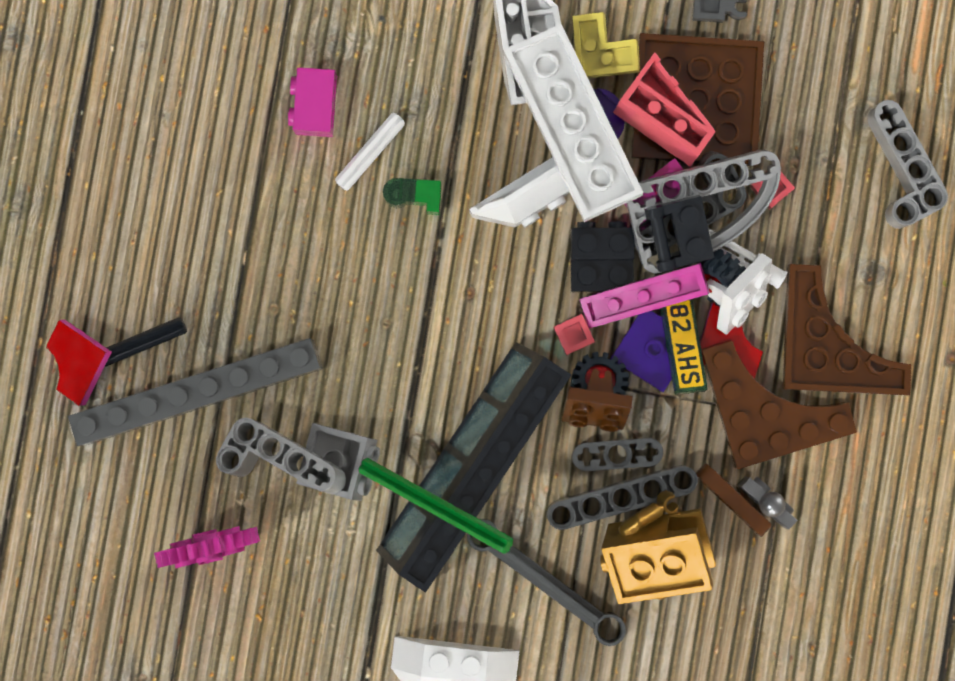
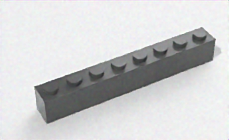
M308 338L69 415L68 419L76 445L87 446L322 370L323 367L314 340Z

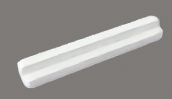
M391 113L335 178L336 183L344 190H349L405 125L404 120L396 113Z

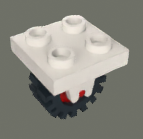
M722 249L713 252V259L701 261L710 291L707 295V300L710 302L714 300L715 305L720 307L717 329L726 335L735 326L739 328L747 319L749 311L754 306L756 308L760 307L768 296L766 288L772 277L770 274L772 259L763 253L747 268L740 265V261L737 258L733 260L731 258L732 254L729 252L724 255Z

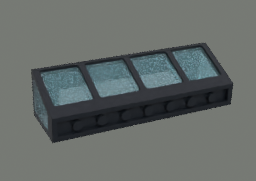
M515 342L419 486L470 515L477 517L571 374L546 357ZM409 501L376 551L398 575L426 593L466 532Z

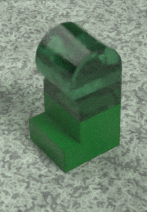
M394 178L387 181L384 185L383 197L389 206L396 209L406 205L427 206V215H440L442 184L441 181Z

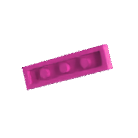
M701 262L591 294L579 300L588 328L590 329L708 295L710 291Z

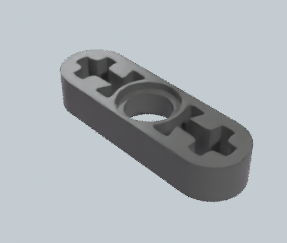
M652 438L581 443L572 452L573 464L582 471L650 467L657 465L663 457L662 445ZM635 443L634 450H643L646 447L645 444L650 443L651 448L657 450V454L652 455L651 461H647L645 456H635L637 462L630 463L632 451L629 444ZM615 445L622 446L626 451L625 460L619 464L611 462L608 457L610 448ZM598 446H604L603 459L605 465L599 466L600 459H592L589 461L588 466H584V462L577 459V455L583 453V448H588L589 453H600Z

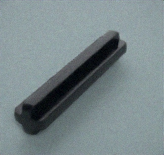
M176 318L106 347L112 353L105 367L185 334L187 329L184 321L181 318Z

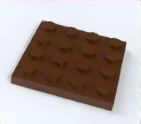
M640 33L638 44L640 71L655 52L661 59L660 63L671 77L674 76L678 81V87L689 101L692 100L716 131L693 163H699L701 156L709 151H716L728 158L757 151L764 41ZM633 127L631 158L672 161L675 158L678 162H682ZM716 158L713 159L711 162L719 161L720 159ZM749 159L744 161L747 166H751L748 164Z

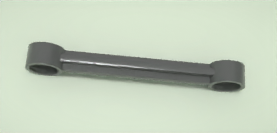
M479 519L497 529L496 525L492 521L488 519ZM467 534L468 542L472 548L478 551L491 552L593 628L594 635L601 644L614 646L623 640L626 628L624 622L617 614L612 612L603 613L513 545L508 553L503 554L489 545L480 546L475 544L471 535ZM605 618H615L621 626L620 634L611 640L601 638L598 633L600 622Z

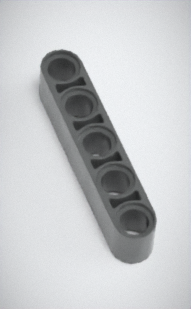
M682 465L673 466L556 500L548 506L546 517L554 528L559 530L569 529L657 503V496L665 490L672 492L675 495L674 498L687 495L696 488L698 478L695 471L689 467ZM685 471L689 476V483L685 488L678 489L674 484V477L678 472ZM649 480H655L659 484V492L654 497H647L643 490L644 484ZM624 488L628 491L630 498L627 504L618 506L613 501V495L616 490ZM589 497H594L599 501V510L591 515L584 513L583 502ZM558 506L567 507L569 510V518L564 523H557L552 518L553 510Z

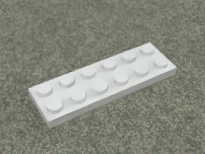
M562 24L503 49V54L583 221L586 222L643 196L644 192Z

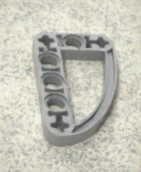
M757 150L640 181L639 184L644 193L654 192L651 185L656 184V192L660 198V201L656 202L654 196L644 199V205L641 206L637 201L626 203L642 266L651 273H662L658 272L657 266H654L652 262H647V259L652 257L650 247L648 245L642 246V243L655 242L653 235L645 237L639 232L640 224L646 220L644 209L691 196L700 195L704 197L763 181L757 196L745 211L730 224L710 236L714 252L745 232L767 209L776 194L780 182L781 167L778 157L768 150ZM763 156L765 159L772 161V165L767 166V172L764 173L763 170L756 168L750 170L753 176L749 177V169L744 162L745 160L749 159L748 164L751 166L761 163V157ZM731 164H738L742 172L740 178L733 182L728 181L725 177L726 168ZM700 172L708 173L711 178L710 185L704 190H699L694 185V178ZM670 180H675L680 185L678 195L673 198H668L663 194V186ZM679 251L671 253V257L679 255Z

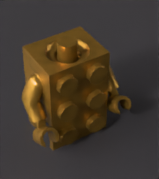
M665 490L657 496V503L650 504L625 521L608 524L601 548L603 554H601L600 562L603 572L609 573L618 604L650 599L663 600L670 596L713 589V580L709 568L716 567L717 563L701 508L677 512L679 508L677 503L671 502L667 505V502L673 499L675 495Z

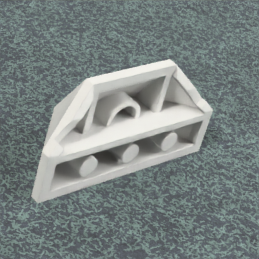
M493 0L502 71L510 104H524L527 102L503 54V49L561 24L559 8L552 0Z
M552 157L471 207L469 213L475 219L510 227H517L522 224L526 228L540 219L538 213L547 207L550 211H553L566 202L564 197L568 195L569 190Z
M395 636L391 669L400 681H516L519 650Z

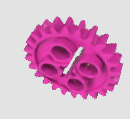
M240 526L222 531L214 529L194 534L190 539L169 544L170 549L155 552L154 555L157 568L173 564L175 568L195 563L203 565L223 560V556L245 551L244 546L258 543L260 538L257 527L240 530Z

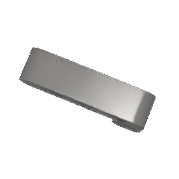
M893 100L880 102L870 110L868 124L907 194L891 203L885 211L887 223L893 228L901 229L943 208L948 201V193L900 105ZM888 113L890 118L882 121L880 115ZM895 126L898 128L890 134L887 132ZM895 137H900L905 141V151H900L894 146ZM910 164H915L920 168L921 176L919 179L910 175ZM926 191L934 194L936 198L934 206H930L925 202L924 193ZM898 205L908 210L907 221H902L898 218L896 214Z
M247 417L241 418L234 423L216 456L218 469L237 477L248 475L260 457L318 491L336 494L344 488L346 483V476L341 468L267 425ZM254 427V436L248 441L247 432L250 428ZM279 441V452L273 456L272 447ZM238 454V465L232 468V459ZM302 456H305L306 464L302 470L298 471L297 462ZM321 471L327 473L331 479L327 483L325 479L316 474Z

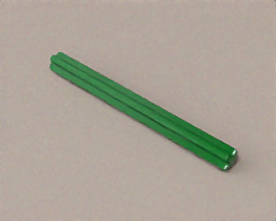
M369 458L362 460V464L358 468L359 473L499 552L506 554L510 551V547L514 542L512 537Z

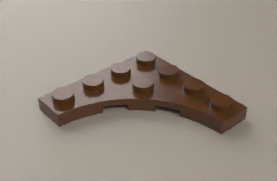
M789 264L787 268L782 389L910 396L911 364L887 360L865 351L855 344V341L835 322L828 309V303L823 290L821 265Z
M732 340L700 349L732 459L737 470L857 433L848 402L845 401L831 405H802L787 401L765 389L753 378L740 360Z

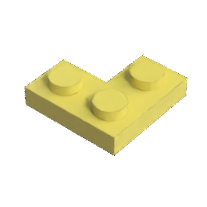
M603 12L572 16L575 53L588 79L641 72L637 39L607 43L606 18Z

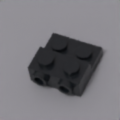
M577 222V228H571V292H602L634 282V233L632 227H627V222H608V228H596V222Z

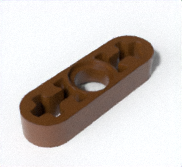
M705 463L696 472L697 478L760 537L772 527V524L708 464Z

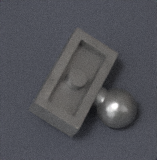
M745 476L737 485L760 506L763 514L772 517L783 528L789 530L798 521L791 515L794 509L785 502L783 496L777 492H769L771 490L770 487L760 478L756 477L752 480L750 477Z

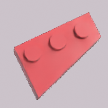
M654 52L623 95L613 113L690 167L716 131L694 102L688 100L678 87V81L674 76L671 77L660 63L661 59Z

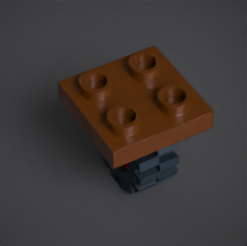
M593 352L591 358L587 354L583 356L582 362H577L564 403L562 422H568L573 427L598 426L601 430L608 432L624 429L632 408L633 396L625 395L629 382H627L629 374L624 372L626 366L623 362L620 365L617 364L619 358L614 356L611 360L608 358L609 353L603 352V356L599 357L598 352Z

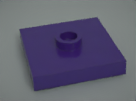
M653 311L637 315L610 359L612 360L616 356L619 358L618 365L623 362L626 370L663 393L677 372L669 322Z

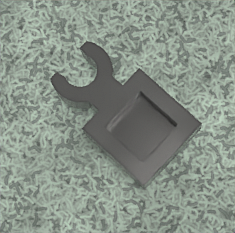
M693 0L692 21L723 23L725 14H729L735 20H743L746 18L747 12L737 11L735 4L746 3L747 0Z

